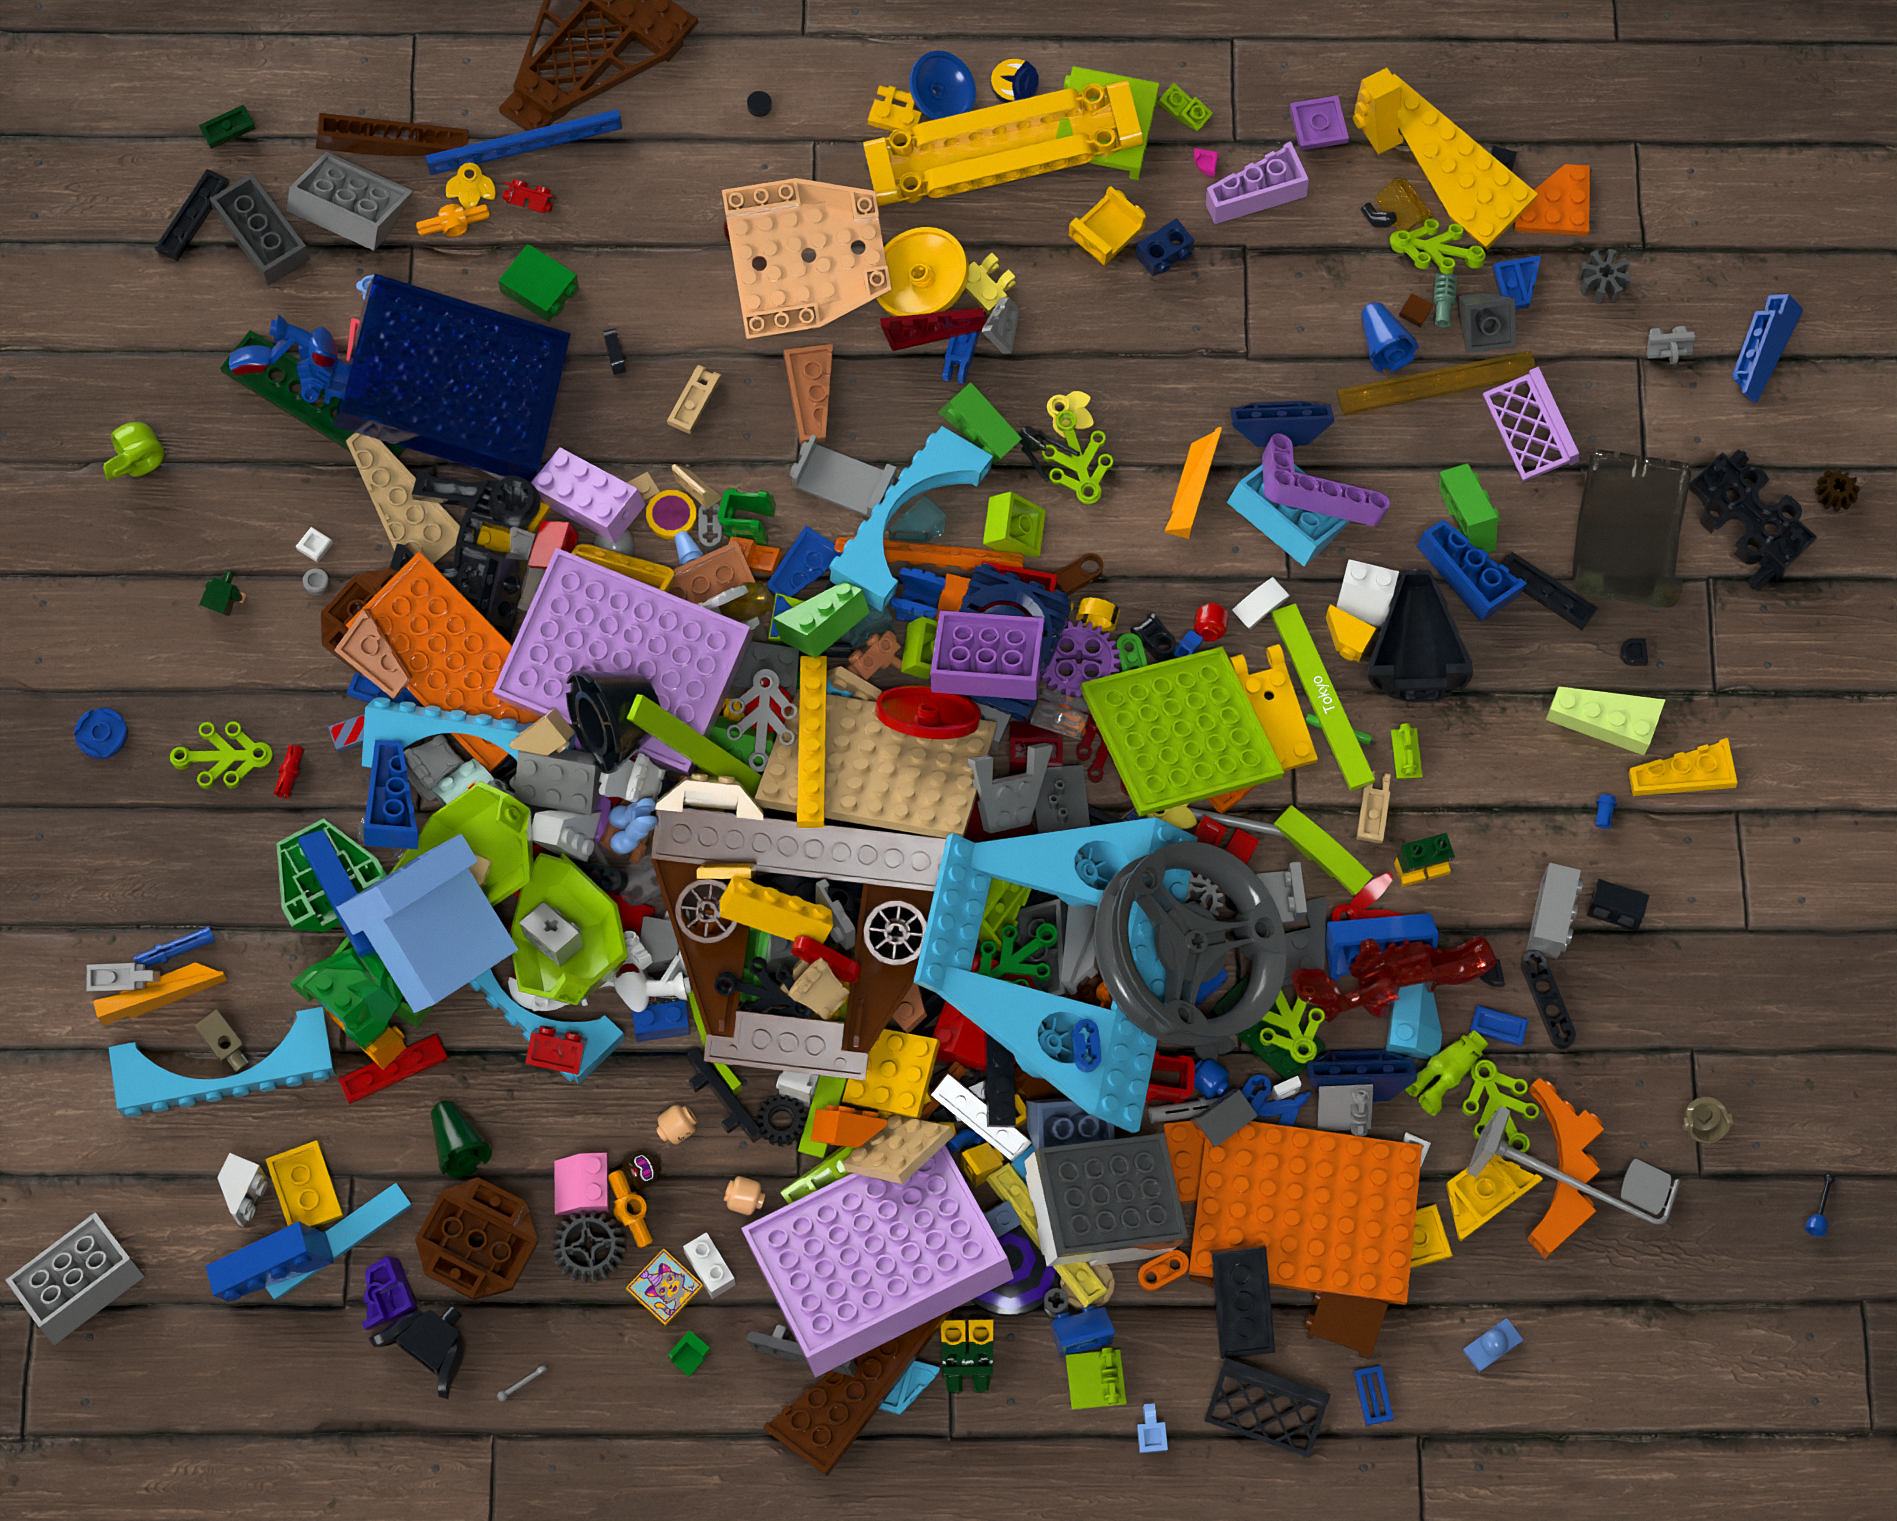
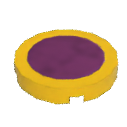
M665 490L657 493L650 499L646 507L648 526L656 536L663 539L675 540L674 536L681 531L689 533L693 530L696 523L697 510L693 500L686 493L678 490Z

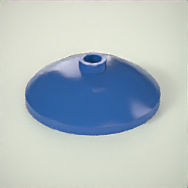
M932 51L920 57L913 65L909 78L910 91L915 104L924 115L932 120L972 110L976 99L975 81L969 68L961 59L949 52Z

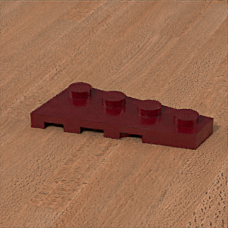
M984 308L880 318L882 330L892 351L982 331L983 326L988 320Z

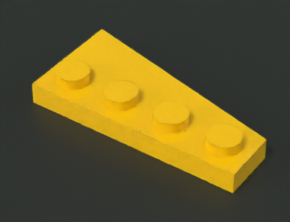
M1728 738L1719 740V743L1710 746L1708 744L1700 746L1697 750L1688 753L1680 752L1674 754L1669 759H1658L1630 768L1628 773L1633 796L1736 788L1738 783Z

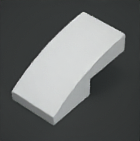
M1272 577L1243 599L1232 611L1251 630L1269 612L1272 613V611L1276 610L1290 595Z

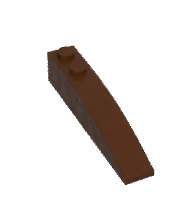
M319 113L315 149L368 155L426 156L467 146L468 129Z

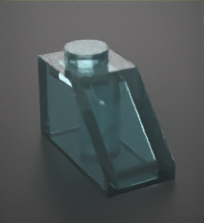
M924 495L889 527L888 538L894 541L928 542L934 536L937 538L945 531L947 515Z
M867 604L870 613L840 637L841 642L851 643L852 649L865 644V641L876 632L878 635L882 634L885 630L893 632V618L887 607L881 612Z

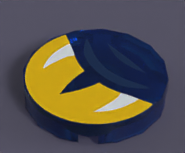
M1010 58L1003 60L994 67L991 73V90L996 95V98L1003 103L1034 97L1038 90L1039 76L1036 68L1023 59Z

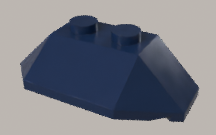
M1308 401L1249 403L1238 408H1230L1232 426L1257 447L1266 448L1271 437L1277 433L1286 435L1292 441L1293 447L1308 445L1334 423L1331 404L1321 405Z
M1385 1050L1329 1051L1306 1063L1309 1083L1317 1090H1319L1320 1086L1373 1084L1372 1102L1390 1101L1417 1081L1413 1058H1404L1399 1054Z

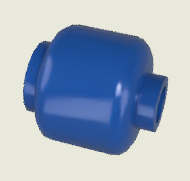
M1212 1058L1206 1061L1201 1059L1195 1065L1194 1088L1209 1099L1217 1095L1222 1097L1231 1085L1228 1082L1230 1072Z

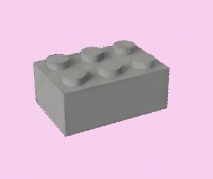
M564 749L560 753L555 750L547 756L519 750L514 798L524 804L592 815L600 803L599 788L601 782H599L601 771L593 765V762L596 760L591 753Z
M1549 863L1541 878L1526 952L1536 950L1545 957L1557 959L1561 951H1566L1573 934V929L1570 927L1572 921L1576 918L1578 904L1574 903H1576L1577 896L1580 895L1583 886V880L1579 879L1581 870Z

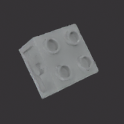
M1291 862L1287 871L1256 874L1273 898L1282 923L1304 922L1307 907L1301 863Z

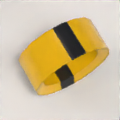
M1091 597L1081 600L1076 620L1078 622L1081 620L1084 627H1087L1089 622H1092L1093 630L1101 626V632H1112L1116 629L1120 609L1106 600Z

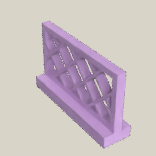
M1539 367L1529 370V374L1483 393V398L1522 482L1568 463L1573 465L1579 462L1578 449ZM1527 383L1530 389L1527 398L1514 394L1517 386ZM1500 394L1508 397L1504 408L1493 405L1491 397ZM1511 399L1525 403L1520 414L1507 410ZM1528 404L1539 408L1540 414L1537 420L1524 416ZM1505 414L1518 418L1514 430L1503 426L1502 420ZM1522 420L1535 425L1531 435L1517 431ZM1538 426L1549 429L1550 436L1548 441L1534 437ZM1515 436L1528 440L1524 451L1513 448L1512 442ZM1531 442L1545 446L1541 457L1527 453ZM1548 448L1559 451L1562 457L1554 462L1544 459ZM1525 457L1538 462L1535 470L1525 473L1522 467Z

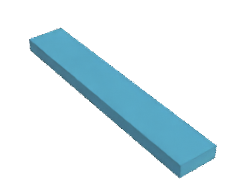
M397 1183L324 1232L328 1238L333 1261L412 1207ZM324 1267L268 1286L266 1289L273 1299L277 1301Z

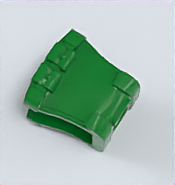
M734 488L726 490L718 512V522L723 527L724 535L729 539L731 537H741L754 540L758 545L766 546L769 539L768 533L759 520L734 518L736 510L774 517L776 502L773 495L769 494L768 491L759 490L758 493H741Z

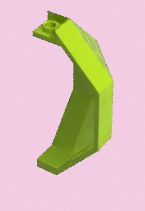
M480 781L432 814L418 834V850L407 849L391 871V873L419 855L462 834L474 854L493 862L486 877L487 883L481 889L493 907L530 882L534 863L530 808L510 794Z
M563 852L559 858L540 853L533 863L530 882L520 889L510 937L518 948L512 954L518 991L549 1000L578 1005L615 976L628 958L618 905ZM543 902L551 909L555 907L559 910L566 922L569 924L573 922L582 932L581 940L584 947L561 967L524 937L520 922Z

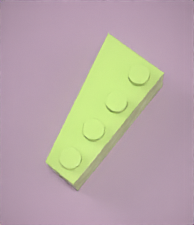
M1558 687L1546 720L1645 755L1651 743L1665 699Z

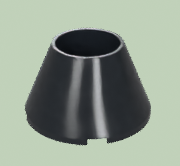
M582 670L572 672L566 682L567 684L571 683L570 692L566 693V701L576 736L584 752L590 751L596 761L593 762V765L605 774L614 773L652 737V735L627 719L636 695H644L660 706L658 697L650 682L641 674Z

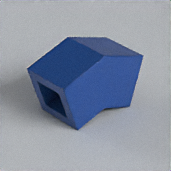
M1189 630L1186 636L1179 642L1174 655L1183 657L1195 654L1202 645L1203 638Z

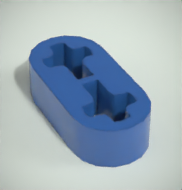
M1083 1019L1077 1022L1072 1030V1043L1076 1067L1082 1072L1088 1073L1094 1071L1100 1064L1101 1047L1098 1026L1092 1020ZM1083 1027L1086 1028L1087 1032H1091L1087 1042H1085V1035L1079 1033ZM1086 1049H1088L1089 1058H1094L1090 1064L1087 1063V1060L1082 1059L1086 1054Z
M1264 1075L1252 1076L1241 1091L1247 1101L1251 1102L1250 1105L1256 1114L1260 1112L1271 1094V1082ZM1264 1085V1091L1259 1090L1256 1096H1254L1255 1086Z

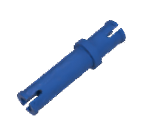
M209 926L163 945L158 943L155 945V948L138 955H133L135 963L144 964L145 968L161 962L162 964L168 963V959L215 942Z

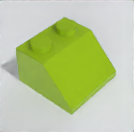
M1012 491L989 497L983 544L995 551L1022 553L1027 557H1040L1046 510Z
M922 616L908 623L901 672L922 679H929L938 621Z

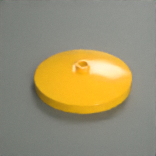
M933 227L915 228L899 234L884 247L891 291L876 299L882 308L893 317L945 312L953 306L963 293L969 276V262L960 243L948 232Z

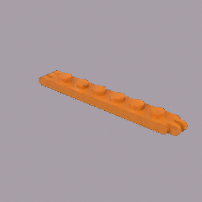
M855 537L837 538L834 546L835 551L843 553L847 541ZM883 539L886 562L901 560L908 561L914 565L931 563L937 567L951 565L959 566L964 570H972L975 566L981 567L982 561L1023 568L1024 555L1022 553Z

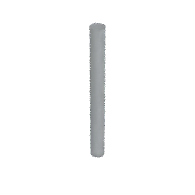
M1187 807L1193 812L1197 820L1205 815L1222 825L1285 837L1271 823Z

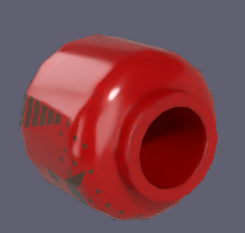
M1215 602L1201 605L1196 611L1194 620V631L1196 634L1209 642L1222 638L1227 631L1229 621L1227 610Z

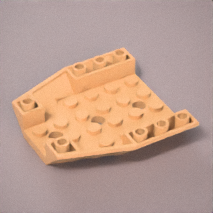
M799 178L722 190L747 339L820 328L891 291L875 191ZM856 241L862 242L866 247L864 253L856 255L851 251V245ZM811 249L816 253V259L811 263L803 261L801 257L803 251ZM762 257L766 260L767 266L764 270L757 271L753 268L752 262L755 258Z

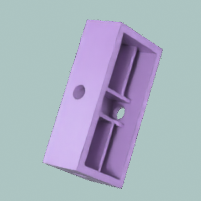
M562 448L555 452L531 482L537 489L541 502L613 543L618 541L645 507V503L637 488Z

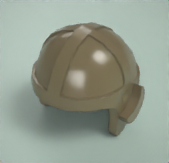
M1703 1096L1693 1100L1686 1108L1684 1125H1682L1683 1130L1688 1132L1694 1140L1711 1144L1723 1138L1728 1133L1729 1128L1733 1127L1732 1114H1727L1725 1106L1718 1099Z

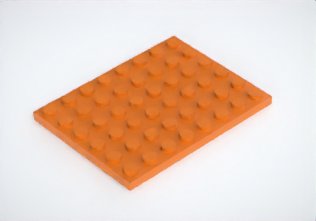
M1250 1121L1216 1147L1210 1143L1205 1135L1188 1274L1213 1278L1210 1250L1265 1244L1270 1286L1320 1293L1324 1291L1406 1305L1422 1145Z

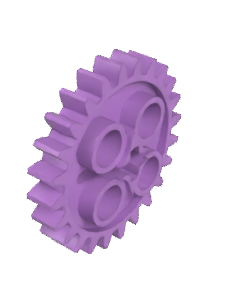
M1079 620L1077 627H1074L1072 622L1068 621V628H1064L1062 639L1058 643L1053 659L1044 672L1045 674L1041 677L1042 682L1050 681L1047 687L1048 690L1057 689L1056 697L1065 693V701H1068L1072 695L1075 696V701L1078 703L1080 696H1083L1080 691L1082 682L1119 673V669L1116 667H1120L1121 660L1116 658L1120 650H1113L1116 647V641L1108 642L1110 638L1109 632L1101 635V626L1093 630L1092 622H1089L1087 627H1083L1082 621ZM1067 645L1070 646L1073 650L1070 652H1063L1060 649V647ZM1092 646L1097 648L1098 652L1092 654L1087 652L1086 648ZM1076 659H1081L1082 664H1077ZM1066 669L1072 674L1065 677L1059 671ZM1095 671L1098 675L1091 678L1086 676L1085 672Z

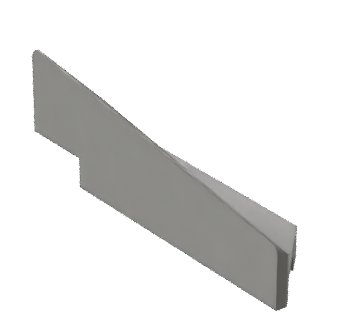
M1068 905L1061 980L1071 995L1078 992L1077 985L1086 976L1092 979L1099 970L1094 947V922L1097 906L1088 905L1079 908Z

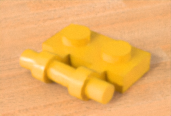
M879 85L877 95L886 98L885 101L874 100L868 117V125L892 132L897 129L912 132V128L920 123L922 112L914 110L916 104L912 98L911 91L906 93L897 90V87L889 85V87ZM894 99L907 103L906 107L894 105Z

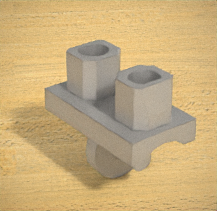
M1685 326L1675 327L1670 334H1664L1660 328L1651 329L1646 352L1647 357H1669L1671 364H1677L1678 356L1692 355L1695 334L1694 332H1688Z

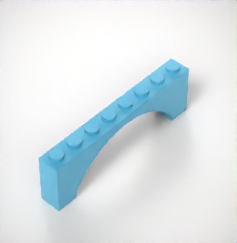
M943 426L940 427L936 434L934 432L930 434L923 451L918 450L916 452L912 465L902 470L898 483L895 486L891 485L884 501L882 503L878 502L873 508L871 518L861 523L857 530V536L847 541L843 554L840 557L836 556L830 564V581L838 585L846 581L862 589L866 602L881 612L896 594L898 580L892 577L887 566L883 548V534L892 516L907 501L928 490L955 484H973L978 487L991 469L993 460L991 454Z
M378 697L365 707L362 766L372 768L375 740L402 742L404 749L417 740L440 733H463L483 738L501 747L517 760L519 750L511 749L509 744L519 733L533 723L521 724L509 718L497 720L492 719L490 715L486 714L467 715L462 710L443 711L437 706L419 707L413 702L396 703L390 702L388 698ZM576 733L570 737L569 741L571 744L565 749L575 750Z
M491 968L468 982L476 992L480 989L487 995L485 1000L492 1008L496 1010L499 1007L505 1013L503 1017L512 1027L518 1025L524 1031L522 1036L528 1042L530 1041L531 1032L541 1025L554 1027L556 1029L555 1032L566 1034V1031L578 1032L582 1034L583 1038H587L588 1042L584 1048L580 1073L576 1075L560 1071L570 1082L574 1079L580 1084L625 1041L624 1033L605 1015L599 1020L563 1022L543 1018L525 1010L510 999L501 989L494 978Z
M323 1007L297 1011V1019L290 1032L269 1056L246 1071L219 1079H193L171 1073L147 1059L140 1052L136 1042L109 1047L117 1110L122 1116L137 1117L142 1112L149 1110L163 1112L168 1110L170 1106L175 1105L189 1107L195 1105L196 1101L201 1100L215 1102L221 1100L222 1096L227 1095L242 1097L248 1095L249 1091L260 1089L262 1092L275 1090L276 1086L285 1084L293 1087L303 1084V1081L313 1079L317 1082L328 1080L329 1076L336 1075L326 1012Z

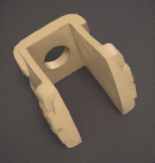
M819 958L813 964L800 959L793 968L792 978L795 980V983L790 991H788L784 983L780 985V989L787 993L794 1001L808 1006L826 1020L831 1013H834L842 1005L843 999L850 992L837 980L828 963L822 958Z

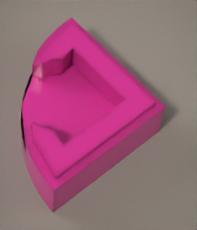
M1194 148V162L1197 168L1205 175L1214 178L1219 152Z

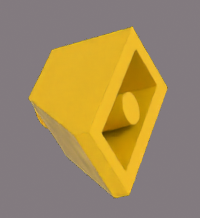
M1330 604L1326 614V621L1336 651L1340 652V655L1347 660L1360 662L1374 637L1376 628Z
M987 1142L961 1153L960 1166L974 1187L977 1188L986 1182L990 1174L1003 1167L1002 1161H1004V1158L998 1149L992 1148Z

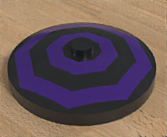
M1020 1224L997 1238L1008 1258L1014 1279L970 1300L977 1307L994 1315L1013 1317L1037 1310L1044 1305L1045 1294L1049 1290L1057 1288L1061 1280V1276L1053 1266L1047 1267L1045 1256L1042 1255L1041 1250Z

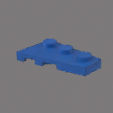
M805 526L766 584L764 590L774 596L778 593L793 598L830 570L829 567L836 556L840 557L843 553L835 551L834 543Z

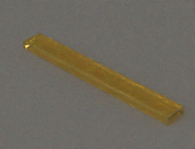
M1526 351L1338 389L1336 394L1342 415L1344 416L1507 383L1529 374V370L1536 368L1532 352Z

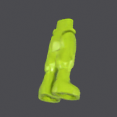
M1475 1030L1467 1036L1462 1035L1460 1040L1448 1046L1438 1055L1432 1056L1426 1068L1417 1073V1081L1407 1087L1405 1091L1409 1095L1416 1097L1435 1076L1441 1075L1439 1081L1419 1097L1421 1107L1432 1116L1437 1115L1442 1109L1443 1095L1448 1089H1453L1460 1084L1461 1079L1472 1068L1476 1060L1483 1055L1482 1051L1488 1046L1487 1041Z

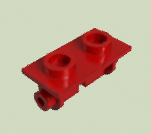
M513 179L512 183L504 182V184L510 186L509 191L504 190L502 199L506 200V203L524 207L527 198L530 199L528 209L543 214L551 212L553 203L549 202L550 198L557 199V197L550 195V189L537 186L536 190L527 188L528 183Z

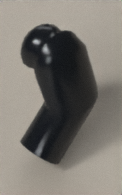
M1370 202L1361 208L1362 213L1375 228L1391 227L1397 221V215L1393 211L1377 212Z

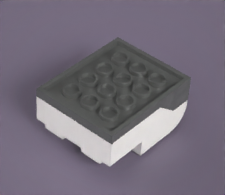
M1164 1133L1038 1148L1024 1161L1030 1200L1034 1204L1038 1223L1037 1233L1042 1255L1045 1256L1047 1267L1090 1261V1266L1147 1259L1172 1251L1188 1239Z

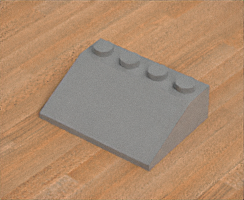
M325 152L289 187L286 211L366 248L375 250L390 233L413 195V190Z
M94 1213L7 1278L6 1282L51 1343L55 1345L144 1278V1276L102 1220Z

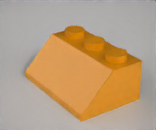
M326 1009L330 1018L346 1033L344 1023ZM396 1026L388 1027L386 1032L366 1050L362 1047L360 1048L384 1070L388 1064L392 1063L406 1049L403 1042L405 1036Z

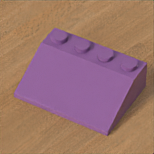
M940 611L930 672L931 691L934 693L1037 700L1044 618Z

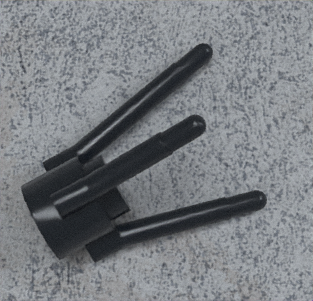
M1031 426L1024 427L1018 434L1022 438L1019 441L1023 446L1021 451L1028 456L1046 482L1049 481V477L1032 454V451L1036 452L1039 449L1047 450L1043 440L1075 456H1080L1079 451L1046 435L1041 430L1036 431Z

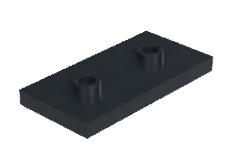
M1266 1245L1210 1250L1221 1359L1275 1353Z

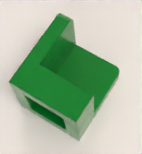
M689 1330L669 1352L668 1359L685 1375L690 1377L711 1354V1349Z

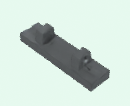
M777 1324L772 1336L750 1331L747 1342L753 1351L808 1365L798 1343L788 1340L790 1331L786 1326ZM854 1359L830 1371L854 1377L858 1366L854 1363Z

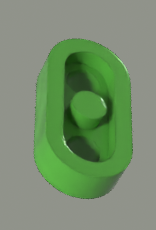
M1133 633L1121 635L1116 644V650H1120L1118 659L1121 660V672L1148 666L1141 639ZM1131 646L1133 651L1128 652L1124 648Z

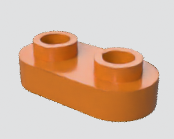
M1172 1250L1144 1264L1138 1272L1137 1280L1139 1285L1144 1290L1153 1292L1176 1281L1186 1274L1189 1267L1188 1257L1180 1250ZM1176 1261L1179 1263L1180 1268L1174 1270L1170 1267V1263ZM1153 1274L1156 1277V1281L1148 1282L1146 1276Z

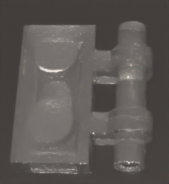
M1044 688L1041 698L1050 702L1039 700L1031 718V725L1080 740L1089 715L1083 714L1081 711L1091 714L1085 699L1080 696L1074 698L1062 694L1063 691L1054 689L1052 691ZM1059 704H1062V705L1071 707L1072 710L1067 709V708H1064V707H1061V706H1058V705H1059Z

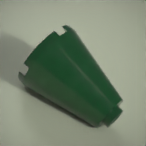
M438 1102L430 1115L441 1173L443 1175L447 1173L449 1178H459L476 1172V1166L482 1161L485 1165L492 1156L489 1144L454 1102Z

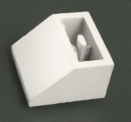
M229 1153L218 1175V1180L231 1215L238 1225L244 1227L246 1221H251L255 1214L256 1206L254 1205L258 1196L262 1197L267 1189V1177L258 1164Z

